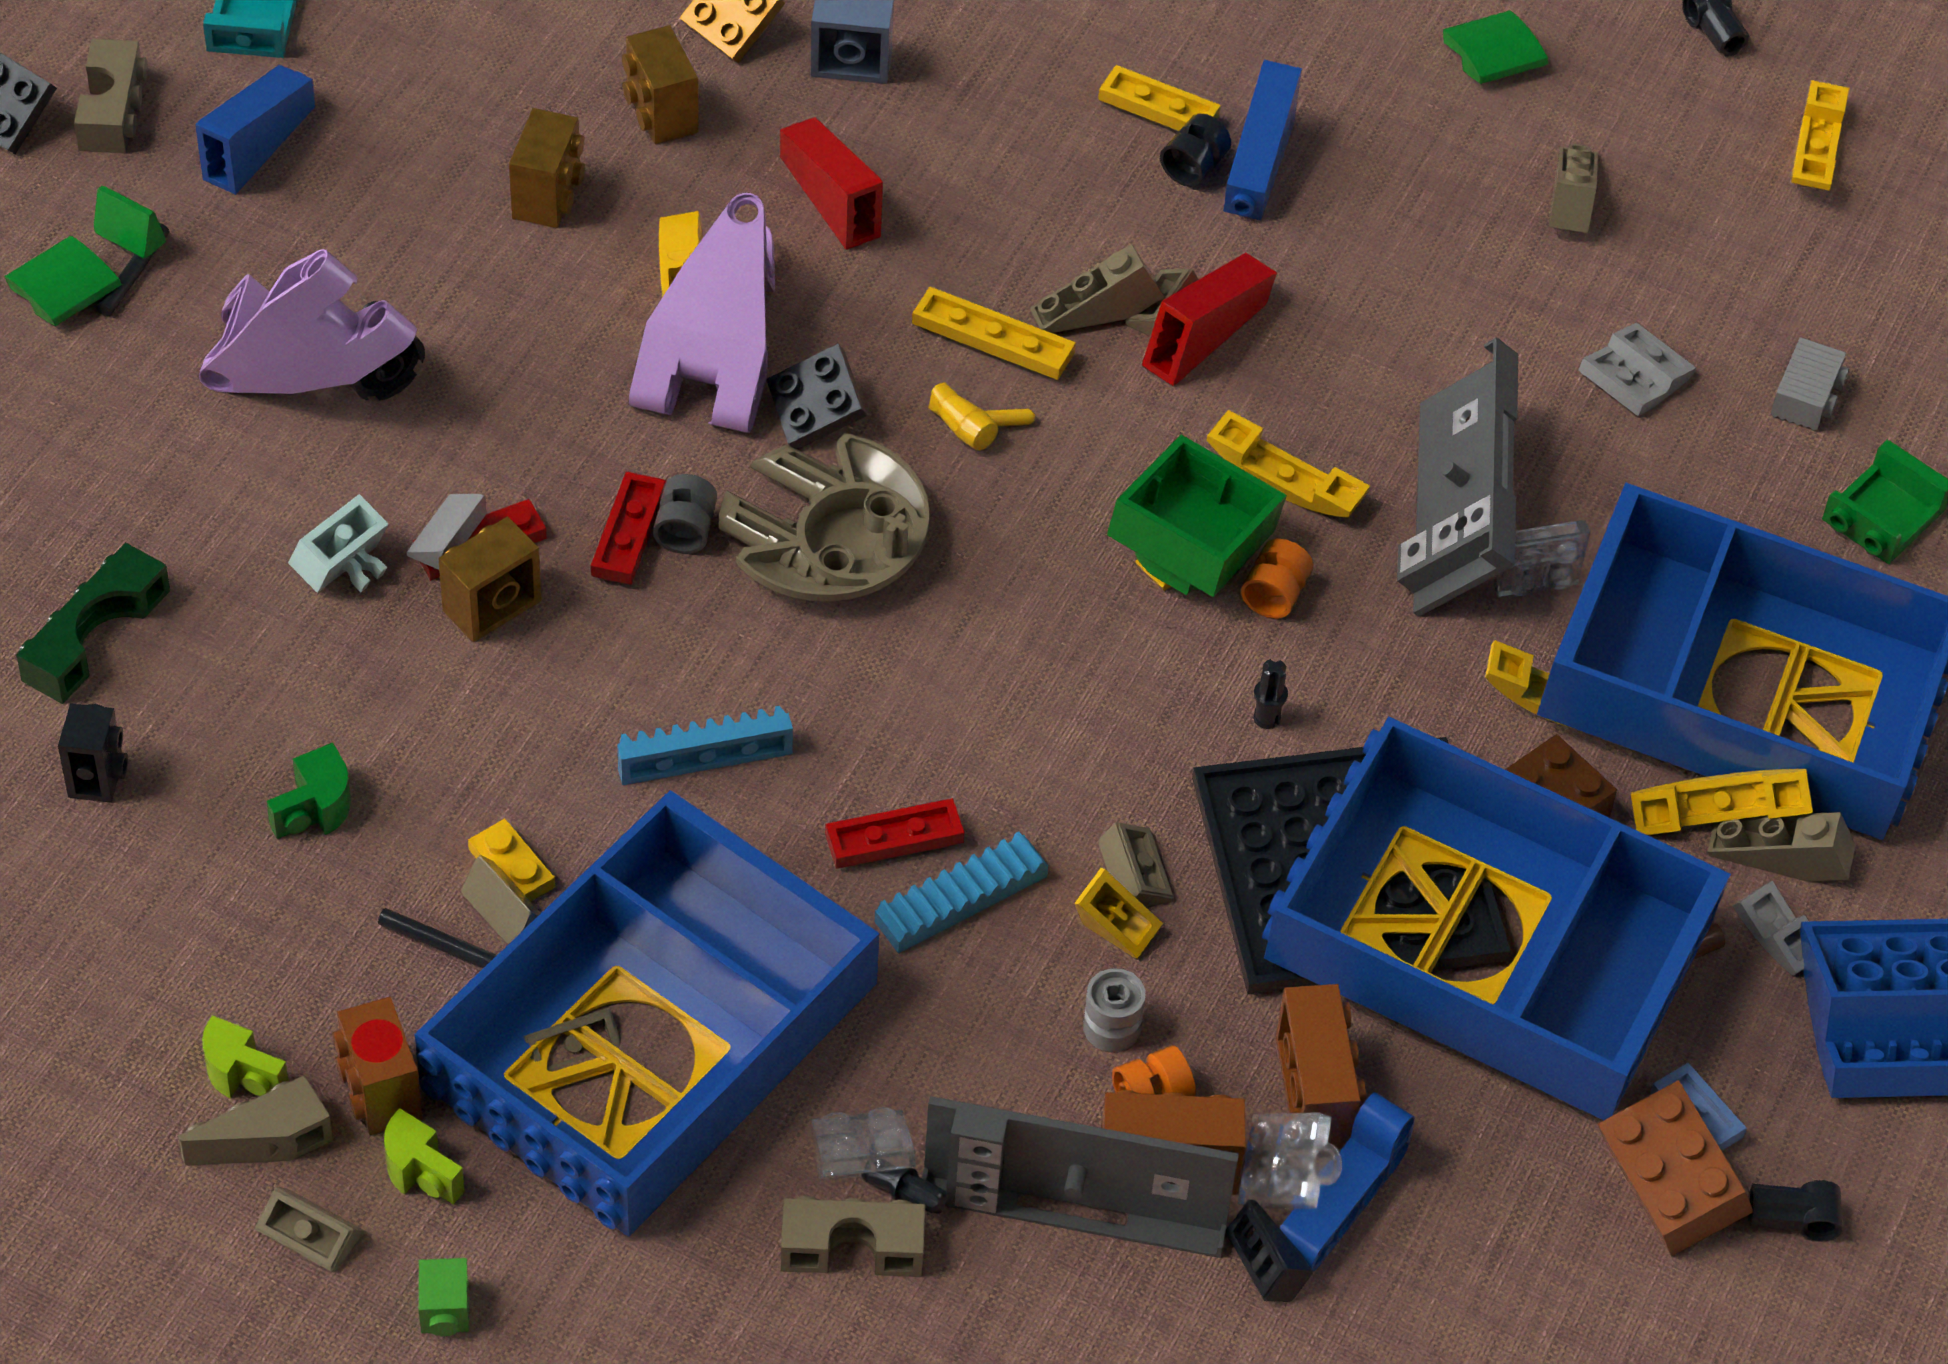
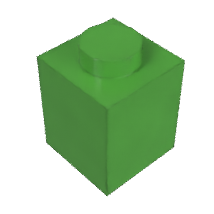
M467 1258L419 1260V1318L421 1334L432 1333L437 1336H450L457 1332H469V1276Z

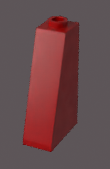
M816 117L780 129V158L845 250L880 238L883 181Z
M1245 252L1162 300L1142 366L1172 386L1180 382L1267 305L1277 272Z

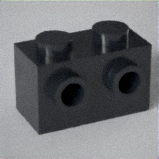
M70 703L58 743L68 798L112 803L118 779L125 778L128 768V754L122 753L121 750L123 727L117 726L114 708L103 707L98 704L83 705Z

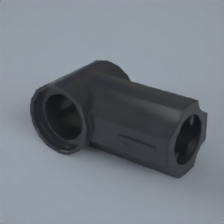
M1682 0L1683 13L1688 24L1692 27L1700 26L1719 53H1723L1725 57H1730L1738 54L1744 46L1748 45L1750 35L1733 13L1732 0Z
M1815 1180L1797 1188L1752 1183L1749 1192V1202L1753 1213L1748 1215L1750 1226L1800 1230L1803 1237L1813 1241H1830L1842 1234L1841 1188L1837 1184L1826 1180Z

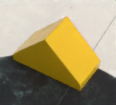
M1103 868L1099 869L1075 902L1076 909L1084 926L1133 958L1138 959L1163 925L1150 910Z

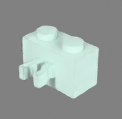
M359 494L301 538L288 564L317 593L345 571L350 575L352 584L361 593L371 581L362 573V570L370 571L376 579H379L387 569L381 560L368 553L377 547L388 523Z

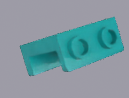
M215 0L213 12L206 13L203 22L206 51L284 58L297 0Z

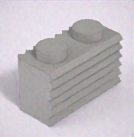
M1800 337L1778 387L1771 415L1773 417L1779 416L1781 420L1787 419L1789 423L1802 424L1804 428L1810 427L1812 431L1817 430L1822 417L1831 418L1838 399L1837 395L1832 394L1833 390L1842 391L1850 369L1843 366L1846 352Z

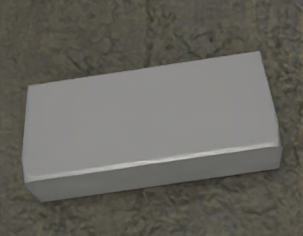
M449 494L407 551V556L439 569L438 558L444 555L451 547L459 546L466 542L487 514L486 497L482 494Z

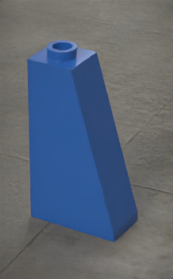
M1268 60L1263 61L1228 178L1223 212L1262 220L1294 125L1302 68Z
M278 65L201 118L195 126L203 180L236 195L315 108L313 79L301 72Z

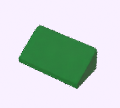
M100 186L97 189L94 231L96 234L141 258L149 257L166 242L154 211L106 186Z

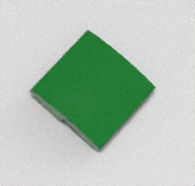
M1511 10L1443 29L1444 44L1462 57V71L1479 84L1548 65V57L1535 35Z
M73 236L67 237L4 276L10 290L30 301L35 314L53 326H57L122 285L116 274L92 250Z

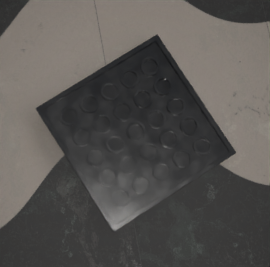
M1447 737L1437 738L1448 743ZM1363 747L1193 767L1192 779L1247 994L1284 990L1286 987L1318 985L1264 959L1268 941L1263 939L1262 935L1271 918V915L1268 914V909L1276 892L1279 889L1286 892L1290 885L1287 877L1297 857L1306 858L1310 851L1306 849V845L1313 829L1317 824L1323 827L1328 820V817L1325 816L1327 807L1336 792L1343 795L1347 788V785H1344V780L1354 760L1361 763L1366 755L1362 753ZM1442 864L1422 865L1423 870L1449 901L1466 869ZM1404 872L1398 873L1383 886L1375 905V914H1437ZM1483 878L1433 970L1509 960L1511 950L1491 883L1486 878ZM1385 933L1382 935V938L1396 956L1414 965L1430 934Z

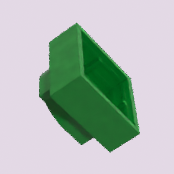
M1180 434L1118 497L1107 536L1133 550L1141 565L1149 573L1183 594L1188 595L1194 589L1202 590L1214 597L1274 533L1287 495Z

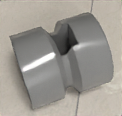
M1110 968L1100 971L1089 982L1086 994L1083 1032L1087 1040L1094 1047L1106 1052H1120L1129 1049L1137 1042L1142 1028L1145 987L1134 973L1124 969Z

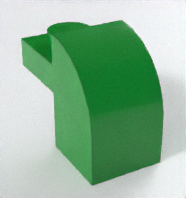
M333 742L293 758L297 788L266 801L269 825L277 839L289 834L300 833L315 823H318L323 833L327 835L337 829L348 816L351 806L348 771L344 760Z

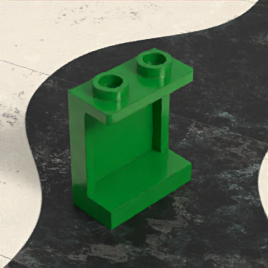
M1887 439L1878 447L1873 464L1843 493L1835 490L1829 495L1822 520L1837 532L1844 534L1862 546L1868 553L1890 564L1946 510L1948 505V479Z

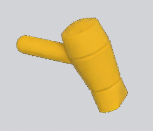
M945 382L937 384L932 389L928 406L931 411L940 416L962 442L978 451L987 448L995 440L998 426L1030 425L1035 420V414L1031 409L983 410L959 396Z

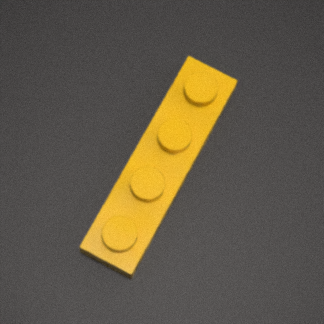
M931 286L912 312V324L1056 380L1060 378L1075 354L1076 342Z

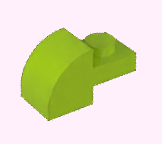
M211 1016L203 1032L202 1045L208 1077L212 1085L221 1094L231 1099L238 1086L243 1085L249 1092L262 1096L270 1092L277 1084L289 1081L286 1061L256 1050L252 1030L216 1016Z
M399 1108L389 1120L384 1133L387 1171L392 1183L405 1195L417 1182L419 1187L428 1195L434 1198L440 1196L454 1205L465 1192L463 1167L439 1153L436 1130Z

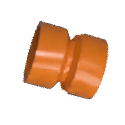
M1276 538L1269 540L1261 550L1255 561V566L1250 570L1241 587L1243 601L1250 609L1267 618L1279 619L1286 617L1291 612L1299 597L1300 590L1305 586L1313 571L1314 563L1309 553L1297 543L1287 539Z
M1174 1045L1149 1054L1146 1063L1140 1059H1135L1112 1070L1115 1093L1130 1090L1138 1094L1163 1095L1176 1092L1185 1096H1196L1195 1081L1189 1064L1183 1053Z

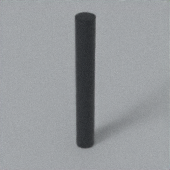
M159 223L166 238L169 234V229L164 224ZM156 251L147 258H141L136 254L133 255L118 276L122 285L105 295L98 304L97 310L100 314L106 317L112 315Z
M384 908L379 915V925L478 967L484 968L497 956V954L390 909Z

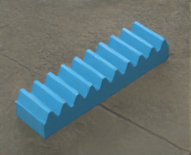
M775 706L774 716H768L763 709H759L757 719L752 720L746 712H742L740 722L736 723L729 715L724 716L723 725L720 726L712 718L707 719L706 727L703 729L695 721H692L687 732H683L677 724L673 725L670 735H666L659 727L655 730L654 738H649L644 731H639L637 741H632L627 734H621L620 743L617 744L618 771L622 785L791 755L793 753V727L789 713H786L780 706Z
M1018 831L1011 842L1007 843L1003 839L1000 841L997 849L992 850L989 846L981 857L978 858L975 854L971 855L966 865L963 866L959 861L955 864L952 872L948 873L944 869L936 880L933 881L931 877L926 878L923 886L919 889L914 884L910 887L907 895L903 896L899 892L891 903L888 904L885 900L881 901L877 910H875L874 922L899 954L1046 878L1048 875V865L1025 835Z

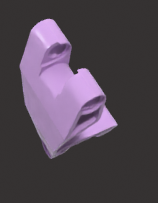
M741 193L729 202L683 264L652 315L647 320L630 388L629 406L671 415L676 405L682 380L686 378L712 384L717 388L712 421L708 424L745 433L751 432L767 379L768 353L765 291L775 292L774 240L770 229L766 226L765 209L758 196L752 193ZM745 204H751L758 209L757 217L748 223L741 222L736 218L738 208Z
M322 249L286 267L270 291L249 274L239 282L227 296L221 312L222 321L226 324L223 337L206 355L199 373V379L210 390L235 393L294 394L354 384L403 352L414 340L417 328L385 300L378 301L356 313L353 312L339 299L347 293L352 283L357 284V276L327 250Z

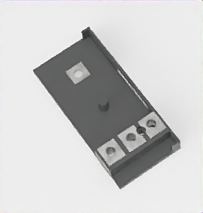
M1497 337L1484 344V348L1493 354V361L1420 403L1416 536L1398 545L1397 581L1414 593L1413 613L1418 617L1515 566L1516 496L1513 494L1514 421L1517 420L1518 353ZM1471 415L1470 419L1465 423L1468 416Z
M930 1096L922 1179L946 1190L948 1200L945 1206L1221 1258L1239 1154ZM1019 1193L1128 1213L1127 1226L1017 1205Z

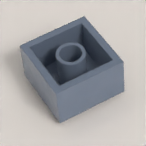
M815 0L811 21L810 77L887 84L892 54L894 0Z

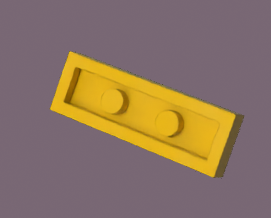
M1115 65L1100 87L1098 97L1100 101L1178 131L1181 130L1193 115L1199 113L1208 114L1218 119L1221 108L1220 104Z

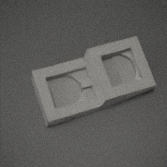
M1773 881L1764 884L1732 905L1757 941L1787 972L1795 975L1804 969L1800 928L1801 922L1808 921L1805 914L1798 918L1795 917Z

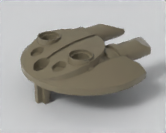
M844 433L836 442L838 466L831 465L829 467L803 452L785 445L752 461L751 468L809 498V507L805 506L801 511L798 522L789 518L782 520L743 498L726 491L719 513V530L750 546L744 547L736 556V564L753 580L775 592L811 601H840L858 598L878 591L897 580L914 564L925 545L929 529V504L926 492L918 476L894 452L871 440Z

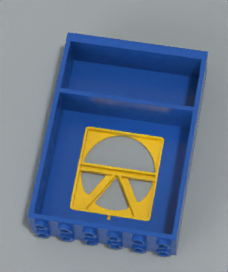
M1625 482L1554 659L1537 715L1706 777L1760 770L1807 769L1813 813L1810 814L1841 812L1848 828L1883 840L1889 825L1898 827L1907 804V802L1901 801V798L1909 801L1918 779V776H1916L1917 771L1913 770L1912 767L1920 769L1928 748V744H1926L1927 739L1922 737L1930 738L1939 714L1936 713L1937 709L1932 706L1940 707L1948 687L1947 678L1942 677L1943 674L1948 675V596ZM1772 649L1790 652L1763 730L1721 715L1712 695V680L1716 670L1724 661L1736 654L1750 650ZM1807 659L1823 667L1841 684L1839 686L1796 688ZM1849 700L1853 710L1852 726L1847 735L1838 742L1797 703ZM1785 719L1789 720L1818 750L1781 737L1780 733Z
M1388 716L1380 731L1373 729L1370 732L1363 747L1362 753L1366 755L1362 762L1354 760L1344 780V785H1347V788L1343 795L1338 792L1333 795L1325 813V816L1328 817L1324 827L1317 824L1313 829L1306 845V849L1310 850L1306 858L1297 857L1287 877L1290 885L1286 892L1280 889L1276 892L1268 909V914L1271 915V918L1262 935V938L1268 941L1264 959L1318 985L1339 984L1341 996L1595 1117L1605 1120L1613 1116L1713 923L1731 873ZM1442 864L1466 869L1449 901L1423 870L1422 865ZM1400 872H1404L1437 914H1375V905L1383 886L1392 877ZM1483 878H1486L1501 889L1510 899L1520 917L1523 938L1516 957L1503 971L1481 980L1448 981L1431 974ZM1385 933L1430 934L1414 965L1396 956L1382 938V935Z
M670 790L414 1034L419 1085L431 1099L436 1101L441 1099L452 1107L456 1115L469 1126L475 1124L485 1131L499 1149L506 1152L510 1150L523 1159L525 1165L533 1174L538 1177L546 1176L557 1184L560 1191L570 1201L574 1203L581 1202L594 1211L595 1216L604 1226L609 1229L617 1228L630 1237L877 984L880 933ZM625 1002L642 1003L666 1011L684 1026L692 1040L695 1063L691 1078L684 1091L680 1093L586 1025L536 1041V1044L531 1046L525 1042L523 1036L576 1019L594 1009L609 1004ZM561 1034L573 1035L586 1050L597 1057L553 1072L547 1070L551 1050ZM538 1047L541 1060L535 1062L534 1059H531V1056ZM614 1070L603 1123L599 1126L573 1117L558 1104L552 1095V1090ZM631 1082L666 1107L663 1112L646 1121L628 1126L622 1124Z

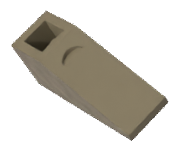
M1570 144L1568 147L1560 146L1549 227L1588 233L1597 188L1598 152H1593L1586 145Z
M1130 244L1124 249L1113 253L1108 259L1086 273L1078 275L1073 281L1059 290L1045 296L1040 302L1030 307V310L1040 329L1054 333L1129 319L1165 296L1134 246Z
M1841 812L1802 814L1769 819L1768 816H1758L1714 822L1707 853L1714 858L1803 881L1848 880L1856 845Z
M305 1075L293 1081L281 1082L273 1087L270 1092L249 1102H240L234 1105L228 1112L208 1122L194 1124L185 1133L179 1135L178 1140L182 1161L186 1166L292 1161L333 1141L330 1115Z

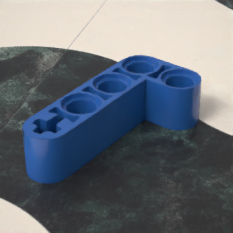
M1376 1092L1367 1098L1359 1110L1353 1124L1351 1138L1280 1226V1230L1305 1258L1313 1272L1323 1263L1392 1175L1408 1150L1415 1116Z

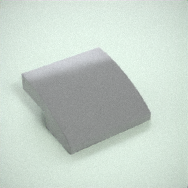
M1636 322L1613 333L1607 347L1584 357L1578 371L1634 414L1640 416L1679 389L1694 375L1696 367Z

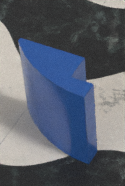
M1948 919L1801 922V947L1808 1006L1818 1057L1831 1098L1948 1095Z

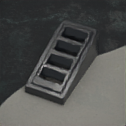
M1248 1199L1225 1232L1263 1300L1291 1302L1309 1280L1313 1271L1305 1258L1258 1202ZM1254 1227L1256 1231L1253 1233V1235H1252L1251 1238L1249 1239V1238L1247 1237V1235L1249 1234V1232H1250V1231L1252 1230V1228Z

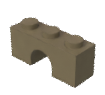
M91 39L86 72L90 94L95 95H80L74 121L79 151L126 153L129 137H135L137 119L134 110L140 109L142 105V87L139 84L140 81H146L148 71L147 58L140 55L139 41Z
M801 1196L796 1199L784 1198L781 1271L828 1273V1258L831 1251L841 1243L854 1241L866 1245L872 1251L875 1257V1275L922 1277L925 1204H913L906 1200H894L886 1203L866 1202L859 1198H848L843 1201L819 1200L812 1196Z

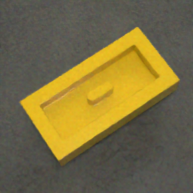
M505 818L468 839L469 851L477 859L479 855H482L494 861L530 902L555 888V877Z

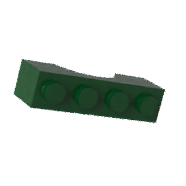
M126 542L115 554L106 557L100 569L87 582H83L78 586L73 597L60 610L50 615L46 625L32 639H28L22 644L16 655L21 681L57 702L64 704L90 676L86 652L82 646L86 636L95 627L111 619L121 617L144 619L170 592L166 564Z

